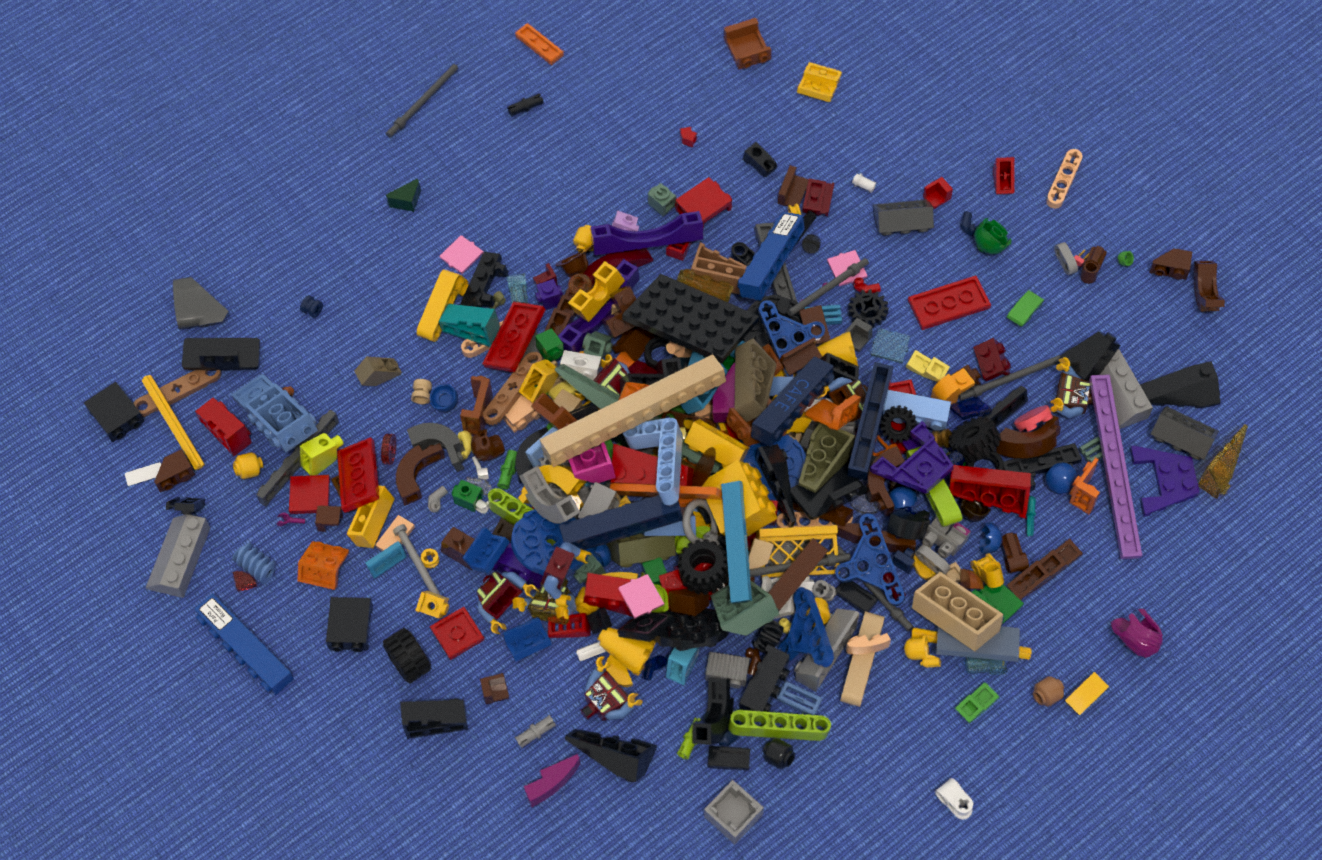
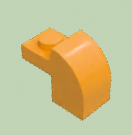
M963 368L951 376L950 374L944 376L933 387L931 398L950 401L951 405L957 403L959 394L973 387L975 382Z

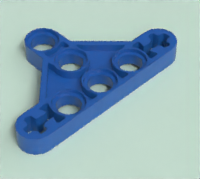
M766 300L759 305V316L778 360H780L783 354L813 337L819 340L825 333V327L821 322L816 321L803 325L780 315L772 301ZM764 306H767V308L771 307L769 313L771 317L775 316L774 318H771L768 321H766V319H768L769 316L766 311H762L764 309ZM776 322L779 325V330L771 331L769 324ZM818 326L821 329V334L813 335L811 328ZM794 334H803L804 340L802 342L795 341ZM777 340H785L787 346L784 349L778 348L776 345ZM783 368L782 371L785 377H789L787 372Z
M864 514L859 520L863 533L851 560L837 566L835 570L836 578L842 583L856 579L884 591L889 604L900 606L905 600L904 591L879 524L874 515ZM869 519L870 521H874L873 523H871L873 531L877 529L878 532L870 533L868 526H863V524L866 523L865 520ZM877 536L881 539V543L874 547L870 545L869 541L872 537ZM879 555L887 556L888 561L886 564L880 565L876 562ZM862 561L869 564V568L864 572L857 568L858 564ZM842 568L849 569L850 575L847 578L839 576V571ZM886 573H892L895 576L892 583L884 582L883 576ZM896 584H898V587H895V591L897 594H901L899 601L890 599L893 596L891 587H894Z
M799 587L793 597L796 611L788 637L780 643L777 649L785 652L789 647L787 652L790 655L789 661L793 660L798 654L811 655L815 664L824 668L829 667L834 660V653L812 591ZM810 608V612H809V614L806 616V612H807V610ZM819 638H821V639H820V643H819V645L817 646V641H818Z

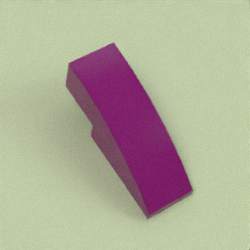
M578 754L540 770L541 779L524 786V791L531 808L554 795L568 782L580 766Z

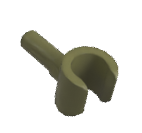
M501 291L493 295L496 302L490 309H496V307L505 304L506 299Z

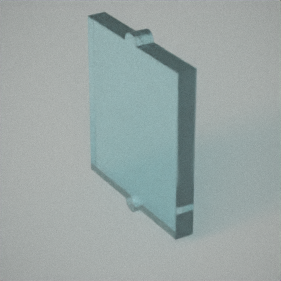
M878 328L876 338L873 339L874 345L871 356L903 364L905 354L908 352L910 336Z

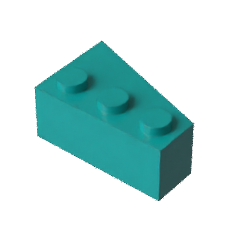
M448 304L438 321L442 332L491 347L500 329L496 311L490 308Z

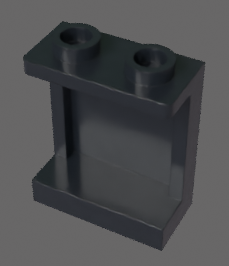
M114 382L83 402L88 412L96 419L112 442L123 438L126 433L138 428L144 422L139 410L117 382Z
M331 597L326 644L329 649L335 652L343 650L362 652L363 650H369L370 613H373L371 598Z

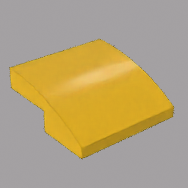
M809 62L797 88V93L831 102L842 71Z

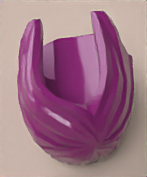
M1138 609L1145 617L1141 623L1133 613L1128 616L1130 622L1125 618L1113 620L1111 622L1113 632L1136 655L1148 658L1160 650L1163 639L1162 632L1145 609Z

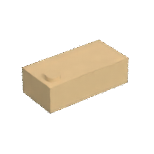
M942 572L936 574L914 592L912 609L973 651L979 649L1001 629L1003 619L1001 612Z

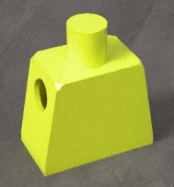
M322 433L300 445L301 467L309 475L321 473L336 461L337 449L344 444L341 437L336 435L331 439L327 434Z

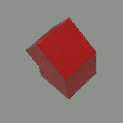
M691 127L680 128L682 144L693 148L697 140V133L693 132Z

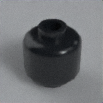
M773 739L764 746V759L768 764L778 769H784L793 763L795 753L790 744L780 739Z

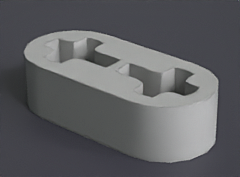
M1065 242L1055 245V254L1067 275L1077 273L1078 265L1068 245Z
M922 545L915 552L916 557L936 574L942 572L946 575L951 569L942 557L926 545Z

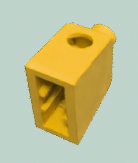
M546 359L533 363L518 392L534 403L542 393L546 394L552 389L559 375L555 371L556 366Z

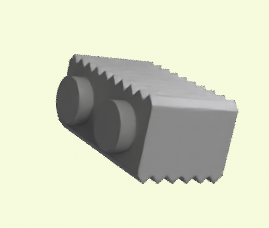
M709 652L705 680L708 681L710 677L730 678V687L736 689L741 688V686L746 687L750 658Z

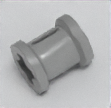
M819 580L813 585V594L818 598L826 600V602L832 601L836 596V588L824 580Z

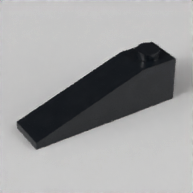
M778 444L771 447L761 446L758 448L756 461L776 501H778V505L790 528L794 527L795 514L790 495L791 487L786 461L788 459L784 449H780Z

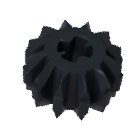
M772 620L759 627L753 641V646L762 653H766L765 648L767 644L775 648L783 635V626Z

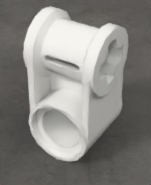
M950 778L935 791L939 800L958 819L965 820L971 816L973 801L956 780ZM960 805H961L962 807L967 806V809H965V808H961V809H960L959 806H960Z

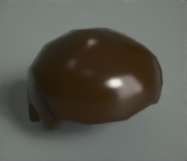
M962 499L960 501L961 514L965 519L972 522L983 520L991 511L982 502L976 500L972 502Z

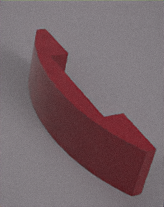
M647 248L609 253L588 265L586 271L581 274L582 276H588L589 279L585 277L580 278L585 286L591 287L595 285L593 274L604 261L616 268L624 259L631 264H635L636 267H640L652 262L653 258Z

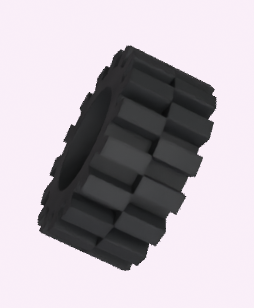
M898 405L895 408V406H892L890 410L887 409L885 414H883L881 431L883 430V435L887 436L889 441L893 439L894 443L896 441L903 443V440L908 441L909 437H911L910 431L916 427V417L912 414L913 411L911 409L907 410L908 407L904 406V408H901V405ZM895 418H902L906 422V427L900 431L895 430L891 426V421Z

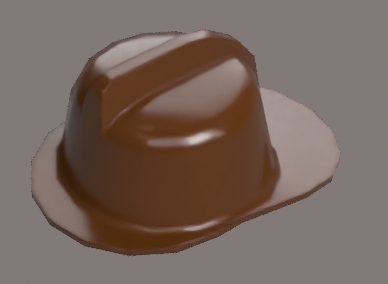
M593 244L577 254L562 259L555 266H560L570 278L581 275V273L583 274L588 267L586 251Z

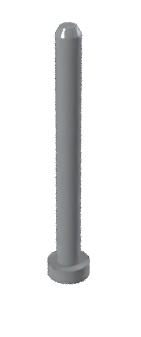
M405 524L397 526L393 529V533L401 539L430 592L440 595L406 534L407 528Z

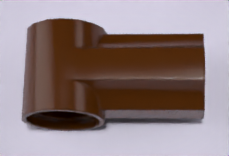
M1097 245L1091 248L1080 274L1083 282L1090 284L1096 281L1107 254L1103 247Z
M1007 533L1002 536L1001 546L1005 555L1004 562L1007 572L1010 574L1026 570L1029 567L1026 553L1022 552L1017 533Z

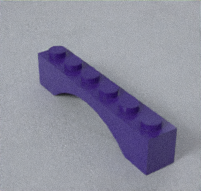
M700 211L682 213L663 226L644 231L623 230L610 224L590 227L594 255L704 240L703 221Z
M623 259L616 267L625 280L618 289L624 286H630L632 289L640 280L639 268ZM611 298L589 322L580 317L564 328L558 335L563 343V352L564 350L579 352L582 349L586 334L597 331L603 324L602 319L612 313L611 307L614 303Z

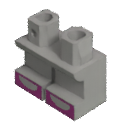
M936 516L935 520L928 525L922 543L930 548L936 544L940 547L938 554L946 559L950 555L954 556L967 543L971 531L958 522L954 525L942 527Z

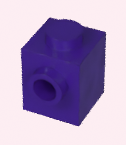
M554 279L537 284V292L535 293L537 303H541L546 310L557 307L560 296L563 294L560 285L556 286Z

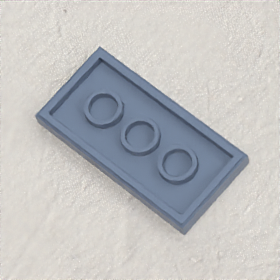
M1001 626L1000 631L979 649L973 651L938 627L936 654L1019 662L1020 628Z

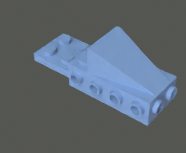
M261 374L231 394L233 399L248 413L249 421L253 425L255 424L261 433H264L272 447L281 448L288 452L318 431L315 426L316 419L314 416L308 413L302 405H299L294 397L291 398L286 390L280 388L276 383L273 384L264 374Z

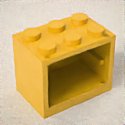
M738 459L708 477L702 487H717L722 490L721 484L742 481L748 537L778 518L775 513L776 507L768 498L769 491L760 480L762 478L760 471L756 467L754 468ZM706 499L720 533L725 535L723 500Z

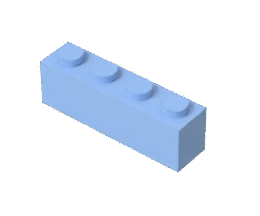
M892 390L888 391L883 414H885L887 409L890 410L892 406L897 408L898 405H901V408L905 406L908 407V411L910 409L913 411L912 414L916 417V426L923 421L927 427L933 430L946 429L951 405L950 401ZM902 418L893 419L896 423H906Z

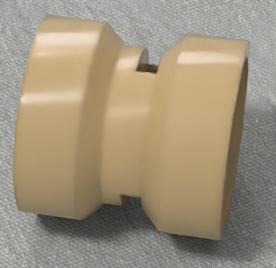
M416 379L413 382L414 392H412L411 400L416 404H428L430 402L429 392L432 389V383L426 379Z

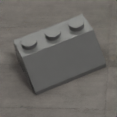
M927 199L873 204L876 229L882 235H891L897 231L903 234L910 233L911 230L926 232L929 231V228H934L933 206Z
M1166 406L1161 412L1151 435L1159 442L1164 443L1166 441L1172 444V447L1176 450L1189 452V455L1195 459H1205L1219 430Z

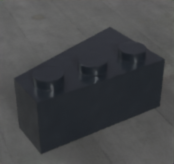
M767 644L765 648L766 655L756 667L758 670L753 679L750 680L739 702V710L770 712L772 699L778 697L781 691V687H779L781 682H785L790 674V670H788L789 654Z
M464 700L400 702L402 726L407 739L468 730Z

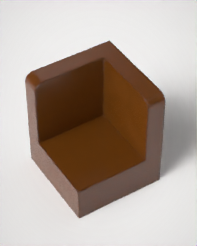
M318 505L315 520L317 530L326 532L327 525L338 526L340 518H343L341 507Z
M504 673L480 679L486 704L509 699Z

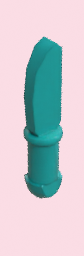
M1033 496L1029 497L1026 513L1027 536H1033L1036 499Z

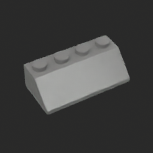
M1118 349L1100 375H1110L1119 429L1148 419L1153 407L1121 351Z
M182 515L172 519L146 585L147 590L184 598L210 531L206 518Z
M837 609L834 614L830 613V619L825 630L834 653V660L829 667L824 668L815 664L811 655H805L804 661H799L794 670L796 672V681L817 692L857 629L859 612ZM821 638L818 639L817 646L819 645Z

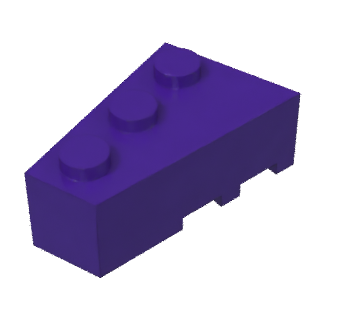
M509 543L492 570H497L501 573L514 572L526 580V584H532L541 589L543 575L523 566L514 555L511 543Z

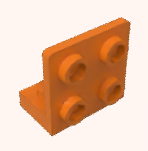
M854 394L845 399L840 405L822 399L805 412V416L815 422L827 425L830 429L839 430L856 417L861 397Z
M1096 457L1092 463L1087 462L1083 469V474L1077 476L1069 493L1072 495L1069 503L1089 515L1094 509L1100 493L1093 485L1088 484L1099 461Z
M312 541L298 561L297 581L335 590L338 586V570L348 556L349 549Z

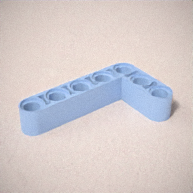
M665 418L646 421L633 429L623 432L630 449L637 450L659 446L656 490L665 505L676 503L679 499L683 440L677 420Z

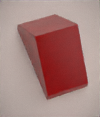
M1014 157L995 159L993 178L996 194L1014 193Z

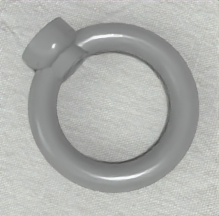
M695 499L686 506L682 519L686 537L693 544L696 543L695 540L704 542V539H708L710 543L713 540L719 545L720 543L717 540L719 537L717 535L718 526L707 500ZM696 507L706 509L711 520L710 531L705 533L703 538H698L691 528V514Z

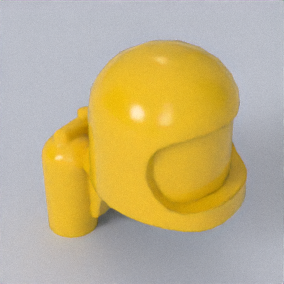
M923 635L922 638H909L906 640L904 652L907 658L910 660H922L920 665H923L925 668L941 667V658L929 655L927 635Z

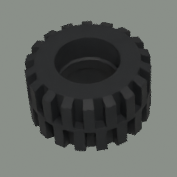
M704 539V542L695 540L696 543H689L688 548L684 547L682 554H679L678 568L683 585L688 587L689 591L695 590V594L703 592L704 595H708V592L712 591L713 594L717 588L720 590L723 588V583L726 584L728 582L727 553L720 544L717 545V542L713 540L711 543L708 539ZM701 563H711L714 565L707 571H697L694 569Z
M402 628L383 640V647L406 682L411 684L431 671L428 658L409 630Z

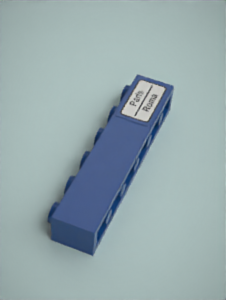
M782 212L779 218L776 219L765 241L761 243L760 249L754 254L752 262L746 267L745 273L738 280L741 297L760 301L763 299L805 230L803 215Z
M213 593L194 609L198 615L195 617L202 626L207 625L210 628L208 632L213 638L217 639L219 637L223 648L228 653L232 651L235 654V660L241 666L245 664L249 668L247 672L254 679L258 677L262 681L260 685L267 693L271 691L276 696L294 680L291 672Z

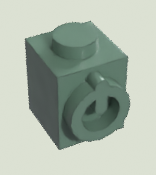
M662 183L651 188L648 192V204L662 216H665L675 207L676 195Z
M597 331L591 334L587 333L582 348L585 349L584 353L600 356L602 359L607 354H610L612 350V337Z
M592 554L586 560L588 563H584L573 575L579 584L584 583L586 585L588 573L606 574L603 566Z

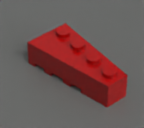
M954 465L950 475L949 490L953 496L972 502L976 500L982 502L984 506H995L1001 508L1003 512L1009 514L1014 512L1019 514V517L1026 519L1031 487V473Z

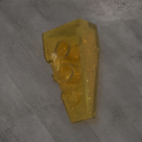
M1246 424L1234 435L1230 443L1225 445L1222 452L1215 456L1199 481L1198 487L1216 499L1221 494L1226 495L1231 488L1229 483L1232 479L1248 428Z

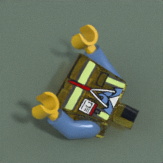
M566 578L560 591L564 595L571 596V601H566L568 607L557 606L556 599L544 589L543 585L539 588V592L536 591L531 595L534 599L530 597H516L513 599V609L519 608V611L524 612L525 608H527L533 619L539 617L542 621L567 625L569 615L574 613L577 607L575 597L567 588L568 580Z

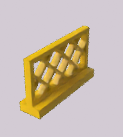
M837 525L759 529L756 532L757 539L773 543L776 547L769 558L775 565H779V563L772 556L777 550H780L787 557L782 564H785L788 559L794 562L793 553L797 549L802 552L803 548L800 545L804 541H811L812 538L820 540V544L823 540L832 539V549L825 555L831 554L832 551L834 555H838ZM790 541L796 546L790 554L781 548L784 542ZM836 563L834 570H827L823 566H816L808 576L833 575L839 563ZM785 572L761 575V578L763 576H768L769 578L781 577Z

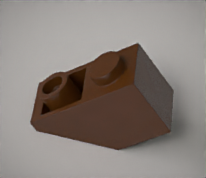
M1175 248L1153 260L1149 273L1186 280L1191 267L1192 251Z
M182 449L164 457L154 481L160 493L168 491L173 486L186 482L195 476Z

